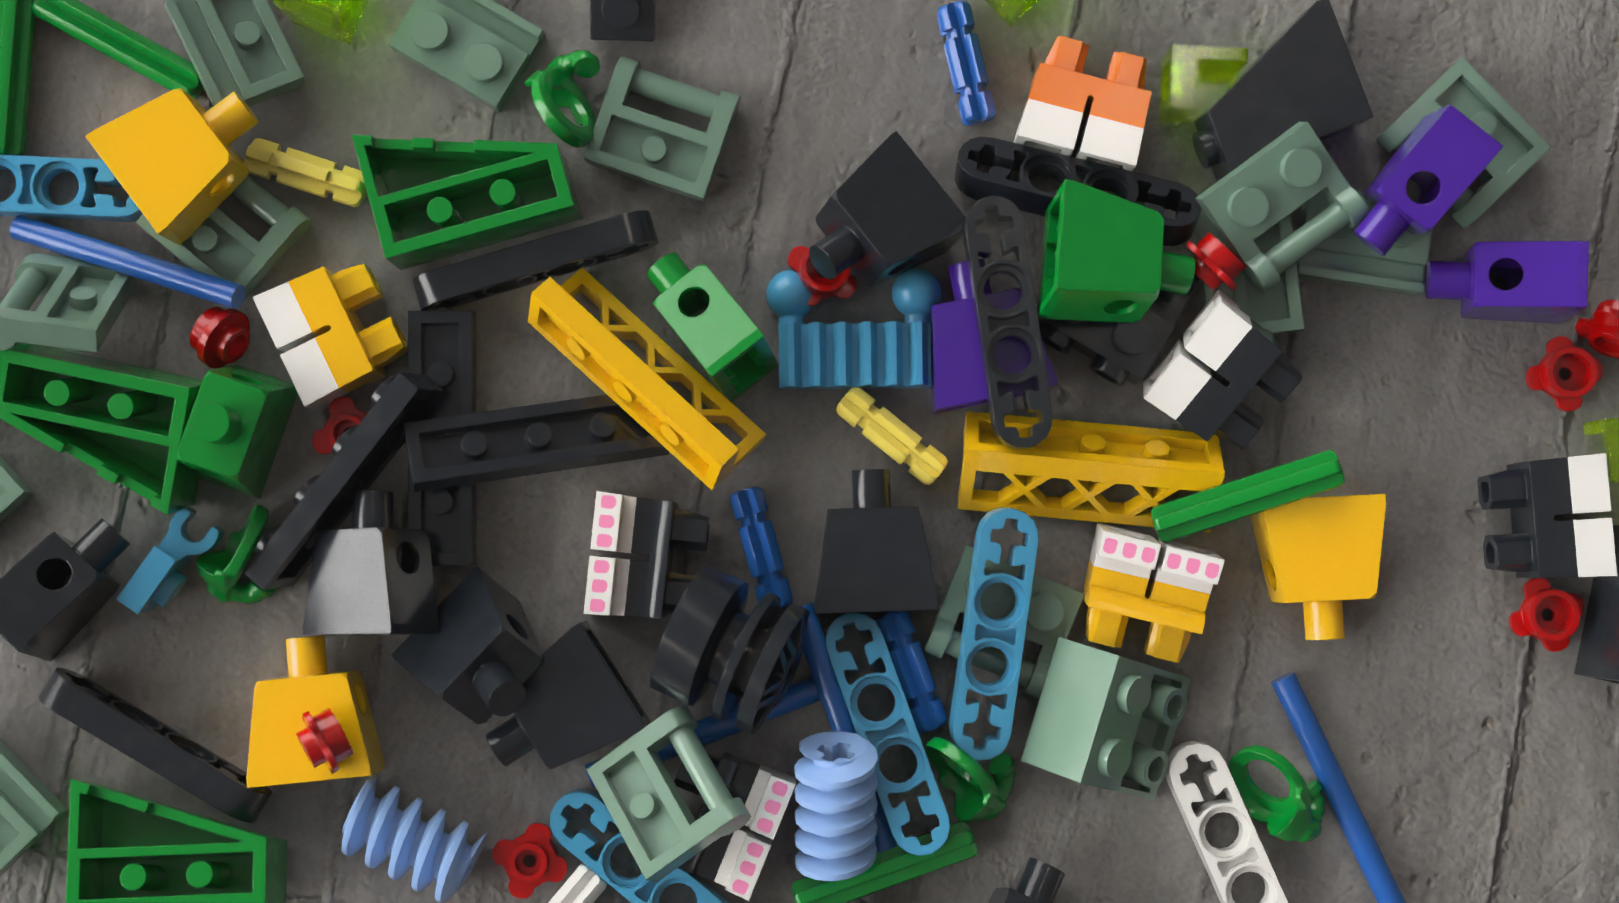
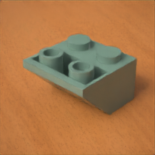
M1058 637L1021 761L1081 784L1155 801L1159 785L1163 782L1168 771V755L1177 725L1186 711V695L1191 679Z

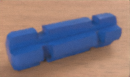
M967 1L949 3L939 8L937 20L941 37H947L944 50L955 94L961 95V98L958 99L959 102H957L961 121L965 126L984 124L994 118L996 109L992 92L985 89L989 80L978 34L971 31L975 25L971 5Z
M755 486L736 491L731 494L730 502L735 520H741L742 528L738 530L751 577H756L759 586L754 587L758 602L770 592L781 598L780 608L786 607L792 603L793 596L788 578L783 579L781 570L785 569L772 521L766 520L764 513L769 511L764 492L760 487Z
M890 611L880 615L876 619V623L883 634L885 643L888 642L890 647L889 654L905 698L910 701L911 707L909 709L918 733L928 732L947 723V715L940 697L935 698L933 691L936 690V685L919 640L914 641L911 633H914L915 629L908 611Z

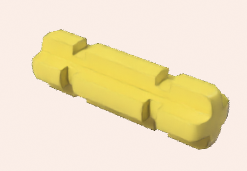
M261 138L254 139L246 150L244 163L250 170L249 174L270 180L271 175H276L277 183L324 198L327 197L328 193L334 194L332 197L333 201L352 207H359L367 195L361 170L344 165L343 170L340 171L337 170L338 164L336 162L289 147L286 153L281 152L282 147L280 144Z
M860 387L851 388L838 403L836 408L837 414L851 426L855 427L858 424L864 430L861 434L899 465L905 462L911 468L908 472L925 485L932 484L946 468L947 458L931 444L925 447L920 443L922 437L884 406L878 409L873 405L875 399Z

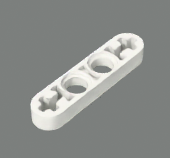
M1189 741L1180 743L1168 755L1166 781L1220 903H1235L1231 894L1232 883L1236 877L1245 872L1258 873L1264 880L1265 892L1259 903H1288L1221 754L1214 748L1201 742ZM1192 754L1202 762L1210 761L1211 769L1203 773V778L1209 792L1218 795L1224 790L1226 794L1225 799L1208 801L1197 808L1195 812L1191 807V803L1201 802L1204 799L1195 783L1189 780L1181 781L1180 774L1188 769L1186 758ZM1216 813H1231L1239 826L1236 840L1228 847H1212L1206 840V823Z

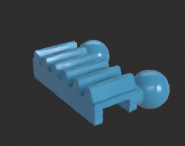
M913 268L900 274L894 281L891 293L892 301L896 309L904 315V323L898 321L885 323L864 321L856 324L848 322H836L833 324L812 322L804 324V316L813 308L807 305L812 293L804 286L798 273L794 270H785L776 274L770 280L766 289V301L770 310L779 317L780 390L851 389L853 387H860L861 389L930 388L932 386L930 310L932 306L940 304L942 290L938 279L931 272L925 269Z

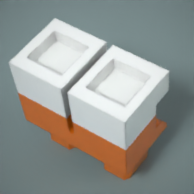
M1058 36L1045 63L1040 62L1033 77L1028 99L1013 143L1070 156L1075 147L1086 106L1087 113L1074 157L1132 171L1137 164L1152 91L1144 90L1147 59L1125 52H1114L1109 62L1106 78L1094 77L1082 73L1089 45L1083 41Z

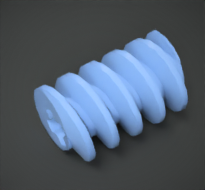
M832 731L810 735L799 742V750L805 757L800 758L794 765L795 777L800 781L795 787V799L800 804L795 810V821L799 826L795 833V843L799 849L795 855L796 869L802 875L815 880L838 881L850 879L870 868L877 856L875 842L877 834L875 818L877 812L875 792L878 788L875 771L878 765L877 751L869 740L856 733Z
M375 775L370 776L357 795L343 825L341 847L343 855L352 857L367 845L364 861L367 867L371 869L377 868L390 856L389 878L395 881L399 880L411 868H414L411 883L412 889L421 892L436 879L435 900L439 903L447 902L461 889L470 875L485 845L488 832L473 845L467 843L469 822L463 820L449 834L444 831L447 811L440 809L425 822L421 820L423 799L417 797L403 811L398 808L401 788L394 786L379 799L375 797L378 777Z

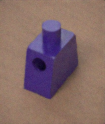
M1451 104L1424 116L1362 194L1374 207L1353 233L1369 248L1385 256L1405 231L1412 235L1429 232L1504 146ZM1409 179L1413 180L1419 188L1420 195L1417 202H1413L1407 195L1406 184Z
M1589 241L1476 242L1463 255L1462 261H1428L1425 285L1426 298L1461 300L1460 314L1461 318L1562 324L1587 308ZM1489 273L1501 278L1505 290L1496 288L1490 282Z
M979 259L980 267L986 266L985 259ZM967 261L948 267L955 301L934 305L930 310L931 389L934 414L988 403ZM988 279L984 285V294L986 300L992 306L998 309H1008L1018 303L1021 289L1014 288L992 293ZM1008 337L996 344L994 360L1002 371L1016 374L1027 368L1030 362V352L1028 346L1022 340ZM1042 341L1050 391L1058 385V381ZM1034 379L1016 386L997 384L998 394L1001 397L1013 392V397L1016 398L1023 396L1022 392L1025 390L1036 391Z

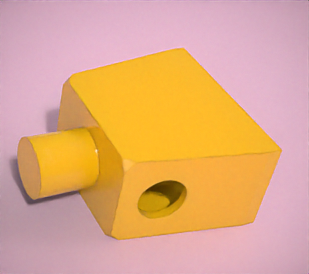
M178 88L102 125L85 137L157 234L180 245L194 233L248 176L249 168L232 147L231 143L258 124L259 120L235 91L208 111H205L196 99L182 88Z
M1386 494L1310 497L1250 516L1269 597L1272 602L1276 603L1303 602L1305 640L1345 638L1343 600L1375 598L1378 588Z
M325 635L286 639L289 677L257 681L254 688L246 776L247 788L371 776L384 770V757L361 672L359 670L328 673ZM330 708L351 745L354 755L337 763L339 769L331 774L325 763L313 768L296 736L297 732L306 728L301 718L302 714L306 711H309L313 717Z

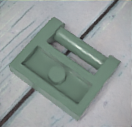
M621 56L609 83L593 129V140L588 143L584 160L587 164L705 203L729 131L735 121L741 96L722 90L720 95L640 69L639 61ZM633 92L711 118L705 133L627 107L628 99Z
M1461 57L1375 140L1388 153L1393 149L1397 151L1424 116L1451 104L1504 147L1478 175L1484 183L1475 192L1468 187L1451 206L1454 211L1450 216L1465 229L1490 208L1551 146Z
M1298 122L1195 198L1230 251L1246 266L1244 272L1263 293L1281 281L1280 273L1344 226L1348 225L1351 228L1357 226L1370 212L1365 201L1349 185L1308 122ZM1322 190L1331 205L1263 254L1254 240Z
M249 175L231 194L271 226L270 230L260 241L219 207L180 245L157 234L143 214L136 221L139 226L191 269L244 285L246 290L245 299L287 249L303 238L312 223L311 218L299 208L292 207L289 209Z
M32 253L25 256L15 270L16 282L0 303V351L8 350L16 342L57 347L59 350L69 353L98 352L136 288L135 277L71 257ZM46 294L36 311H29L37 297Z
M968 545L964 546L923 648V652L940 659L944 653L957 659L959 655L962 633L954 630V626L959 613H965L974 550L973 547ZM1001 559L1000 564L986 560L984 572L1002 571L1017 578L1020 574V567L1010 566ZM1035 573L1025 639L1039 644L1040 647L1033 662L1022 658L1018 684L1024 686V694L1039 700L1058 637L1067 639L1085 594ZM1003 582L993 583L983 591L980 603L984 614L992 619H1001L1009 615L1015 605V594L1008 584ZM985 647L974 655L971 665L1001 677L1006 669V658L1000 649Z
M685 705L675 707L662 714L586 769L646 880L658 882L720 837L737 831L751 818L740 797L733 798L695 733L694 730L697 728L698 723L688 706ZM668 744H672L710 810L698 820H695L657 753Z

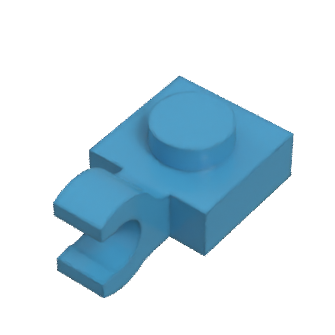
M191 507L179 510L171 519L165 538L160 545L152 548L116 600L136 614L154 610L157 605L165 609L180 593L188 579L181 571L191 559L189 556L207 553L215 549L223 538L224 530L219 526H213L203 540L199 542L194 541L187 533V526L197 511Z

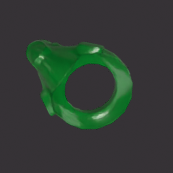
M575 50L570 54L560 55L553 59L546 70H537L524 82L527 87L531 86L533 101L542 120L563 142L576 148L585 147L593 140L594 113L588 100L573 79L574 73L581 78H590L599 72V59L588 50ZM569 107L576 123L583 126L579 127L573 124L559 108Z
M256 504L240 530L229 534L224 551L205 553L196 559L197 571L206 583L207 591L212 597L217 598L222 603H228L229 601L245 604L257 603L265 598L272 597L277 588L262 590L252 580H250L249 585H244L238 581L268 521L269 510L264 506Z
M934 737L924 746L925 753L940 773L938 782L955 792L954 814L959 821L973 823L982 819L991 820L1005 811L1007 807L1006 801L1011 789L1014 787L1016 775L1014 771L1015 761L1011 755L1002 753L994 757L989 763L988 770L995 778L994 782L983 767L956 744L940 737Z
M1259 745L1244 747L1232 756L1228 769L1243 802L1249 808L1248 814L1251 820L1264 825L1267 824L1270 835L1285 841L1312 842L1320 835L1322 816L1325 813V800L1322 796V785L1318 780H1313L1306 784L1305 779L1284 756ZM1252 760H1262L1277 767L1289 783V796L1279 798L1262 791L1249 774V762Z

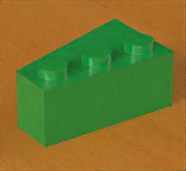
M351 134L385 259L400 270L583 219L567 161L557 143L492 140L453 142L435 141L434 138L413 137V140L374 138L372 135Z
M35 344L15 345L8 350L0 351V419L59 453L66 452L98 470L96 474L113 484L120 483L150 500L152 507L166 515L195 505L199 478L176 460V456L202 379L79 353L64 352L59 349Z
M70 779L65 903H286L287 840L101 784Z

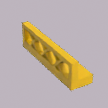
M583 267L561 286L549 277L531 293L527 322L712 491L764 441L766 437L764 431ZM582 292L600 309V322L574 299L577 294ZM609 318L617 325H609ZM620 340H635L645 350L646 364ZM655 360L663 367H655ZM665 381L681 382L691 391L692 405ZM701 401H702L709 409H702ZM711 423L727 424L743 440L739 444L734 445Z
M966 411L958 509L989 512L1000 507H1010L1025 512L1028 516L1154 527L1151 510L1157 505L1166 503L1164 498L1178 490L1203 491L1223 483L1225 471L1219 437L1214 434L1207 442L1191 431L1052 419V427L1045 439L1036 446L1020 450L1011 449L1003 445L996 438L991 426L989 413ZM1008 415L1004 417V423L1006 428H1017L1019 438H1028L1029 427L1039 423V418ZM976 471L1003 473L1012 482L999 491L974 489ZM1050 478L1068 479L1075 486V489L1062 497L1045 496L1037 486ZM1114 484L1132 485L1140 494L1121 503L1108 501L1101 492Z

